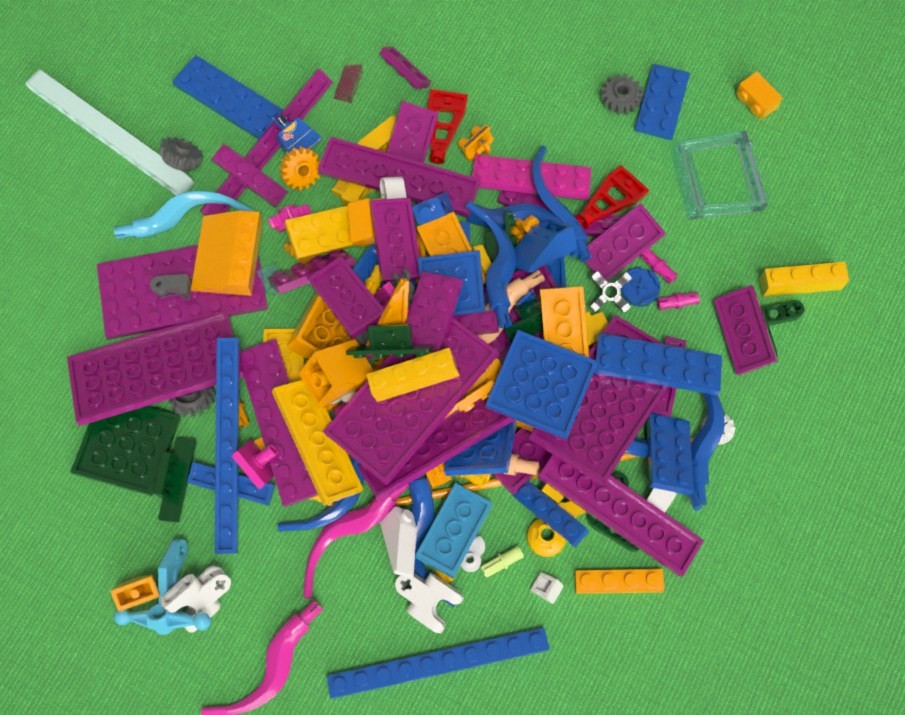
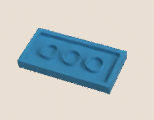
M455 483L417 551L415 558L454 578L493 503Z

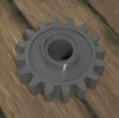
M616 74L615 79L610 76L608 82L604 81L601 89V101L605 102L604 107H608L610 112H615L618 115L625 113L626 115L629 111L634 112L635 108L640 106L643 88L638 87L639 81L633 82V76L628 79L626 74L623 77Z
M167 137V140H162L158 150L162 160L168 166L181 171H190L195 169V167H199L203 158L202 150H197L198 146L191 145L192 142H186L183 138L178 140L176 137L174 139Z
M212 386L169 399V404L177 415L181 413L183 417H186L190 414L192 418L197 412L202 415L203 409H210L208 403H214L212 398L215 396L214 388Z

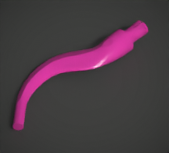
M408 484L379 502L375 497L368 506L347 512L339 519L325 526L316 538L308 557L303 598H312L314 570L328 545L339 537L368 531L382 521L397 505L395 503L396 499L409 487Z
M313 599L299 616L295 613L279 629L267 650L264 680L255 692L233 705L202 707L201 715L240 714L253 710L272 699L287 681L296 644L310 629L308 624L324 609Z

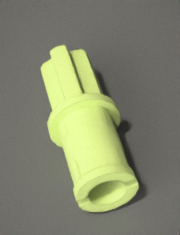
M515 546L502 555L500 553L497 554L498 557L482 565L481 570L486 577H490L502 569H508L507 566L524 558L523 553L518 546Z

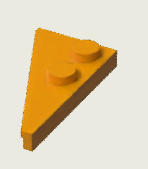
M406 278L399 281L377 325L406 323L409 281Z

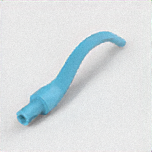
M191 191L174 196L151 217L134 219L133 224L114 227V234L117 240L130 236H136L137 239L160 234L177 225L190 208L199 204H225L240 211H254V209L219 193Z

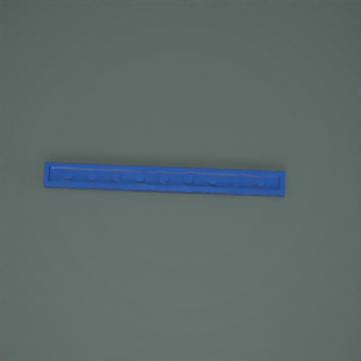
M217 338L215 554L238 553L239 465L232 455L239 450V338Z
M540 628L327 676L330 698L335 699L549 651L545 628Z

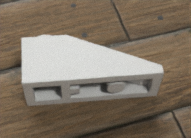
M395 506L380 522L393 573L412 578L414 575L417 527L412 512Z

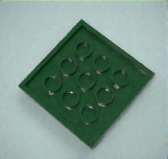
M145 406L89 423L70 472L77 476L153 496V483L157 479L158 462L162 457V452H169L181 420L180 415Z

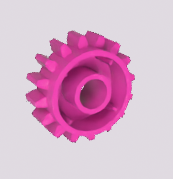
M293 204L278 210L279 214L271 217L268 221L271 229L283 232L286 231L285 220L310 215L312 212L309 204L297 208Z

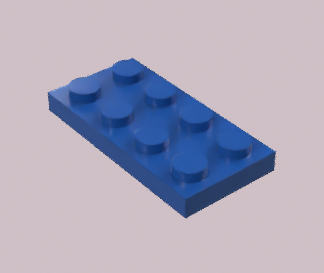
M653 64L636 124V132L672 141L690 75L689 72Z
M651 413L647 418L650 487L691 496L694 492L690 423L687 420Z

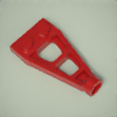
M435 89L430 90L428 110L454 113L450 123L436 121L430 141V162L438 165L445 162L448 148L465 116L468 94ZM436 129L449 131L446 140L436 138Z
M621 165L607 176L585 209L576 216V219L586 229L598 220L637 204L648 195L650 190ZM612 186H615L626 198L616 201L608 194V191ZM603 199L610 207L602 211L596 203Z

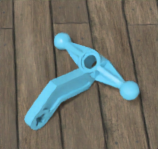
M174 539L158 568L159 593L161 595L159 603L149 610L131 612L129 609L119 612L117 610L114 614V620L117 624L126 625L129 622H133L155 630L160 635L168 634L175 628L194 625L198 630H206L211 625V617L207 613L202 612L192 616L178 610L168 612L161 605L162 597L178 583V573L188 553L186 540Z

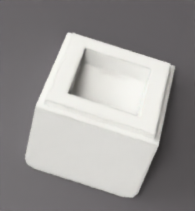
M540 572L530 591L549 603L554 604L563 588V584L558 579Z

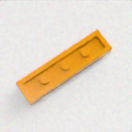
M663 569L575 571L576 594L664 592Z

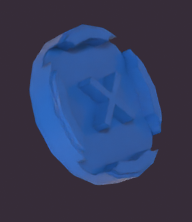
M640 267L627 271L632 279L620 288L622 298L627 303L637 307L652 304L660 292L658 277L651 270H645Z

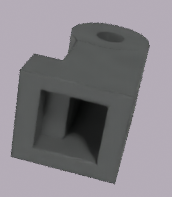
M188 274L156 276L150 282V288L158 298L163 299L170 295H180L183 300H191L192 281Z

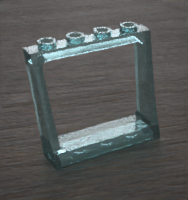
M746 131L679 141L670 151L688 220L760 212L768 206V193L762 187L763 175L758 173V158L753 156V141L748 138ZM732 143L736 144L753 201L707 204L692 152Z

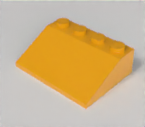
M239 210L203 216L191 291L252 296L263 225L260 212Z
M315 292L287 347L302 357L310 359L316 351L354 339L347 336V331Z

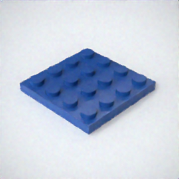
M518 330L485 408L567 440L598 361Z

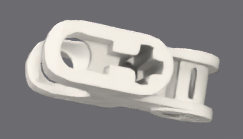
M210 566L197 578L193 574L182 578L162 597L161 605L168 612H175L183 606H189L187 614L196 616L198 613L204 612L212 617L220 608L218 598L228 591L231 580L224 574L221 567ZM194 625L183 627L188 632L198 630Z
M415 573L412 578L400 575L395 583L397 592L411 601L406 611L436 633H442L446 626L445 621L436 612L437 603L444 599L452 604H460L464 599V595L433 573H430L426 580ZM411 580L410 585L412 586V588L407 589L406 587L408 584L406 583V581Z

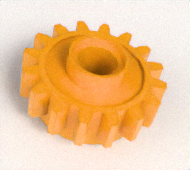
M302 146L299 149L292 148L291 152H286V156L281 158L282 164L279 166V169L282 172L279 175L284 179L283 182L292 189L297 188L299 191H302L303 186L309 189L310 183L316 184L315 178L320 179L317 173L321 160L318 159V154L311 149H305Z

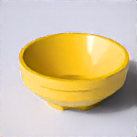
M538 519L528 529V545L539 556H555L563 549L566 540L554 530H552L554 533L552 540L545 541L542 539V530L552 529Z

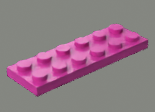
M475 154L472 177L481 179L479 188L538 194L532 174L533 161ZM541 162L544 182L554 196L589 200L591 167Z

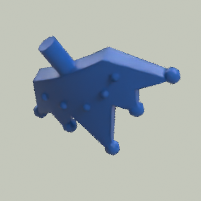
M532 289L526 296L521 298L515 307L518 308L524 303L536 299V294L532 295L534 290Z

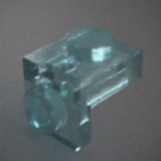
M271 263L256 271L266 293H272V295L278 294L268 281V277L273 276L272 274L278 271L275 263Z

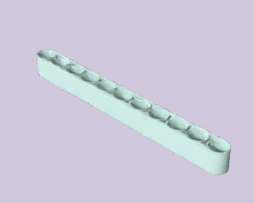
M38 69L25 82L32 92L174 195L186 193L194 185L193 180L187 174L168 166L162 160V156L42 70Z

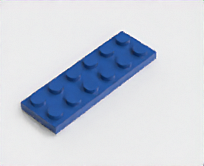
M197 55L189 61L172 81L173 86L257 139L263 135L283 110Z
M599 333L597 336L595 361H598L594 370L596 374L712 395H719L721 391L722 355Z

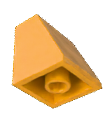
M355 339L314 352L298 373L318 408H322L361 388L368 380L366 374L374 372L366 357L353 358V355H346V350L352 346H359Z

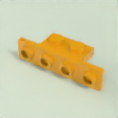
M498 358L492 362L447 416L455 411L463 410L466 412L475 406V401L480 398L484 400L490 396L503 366Z

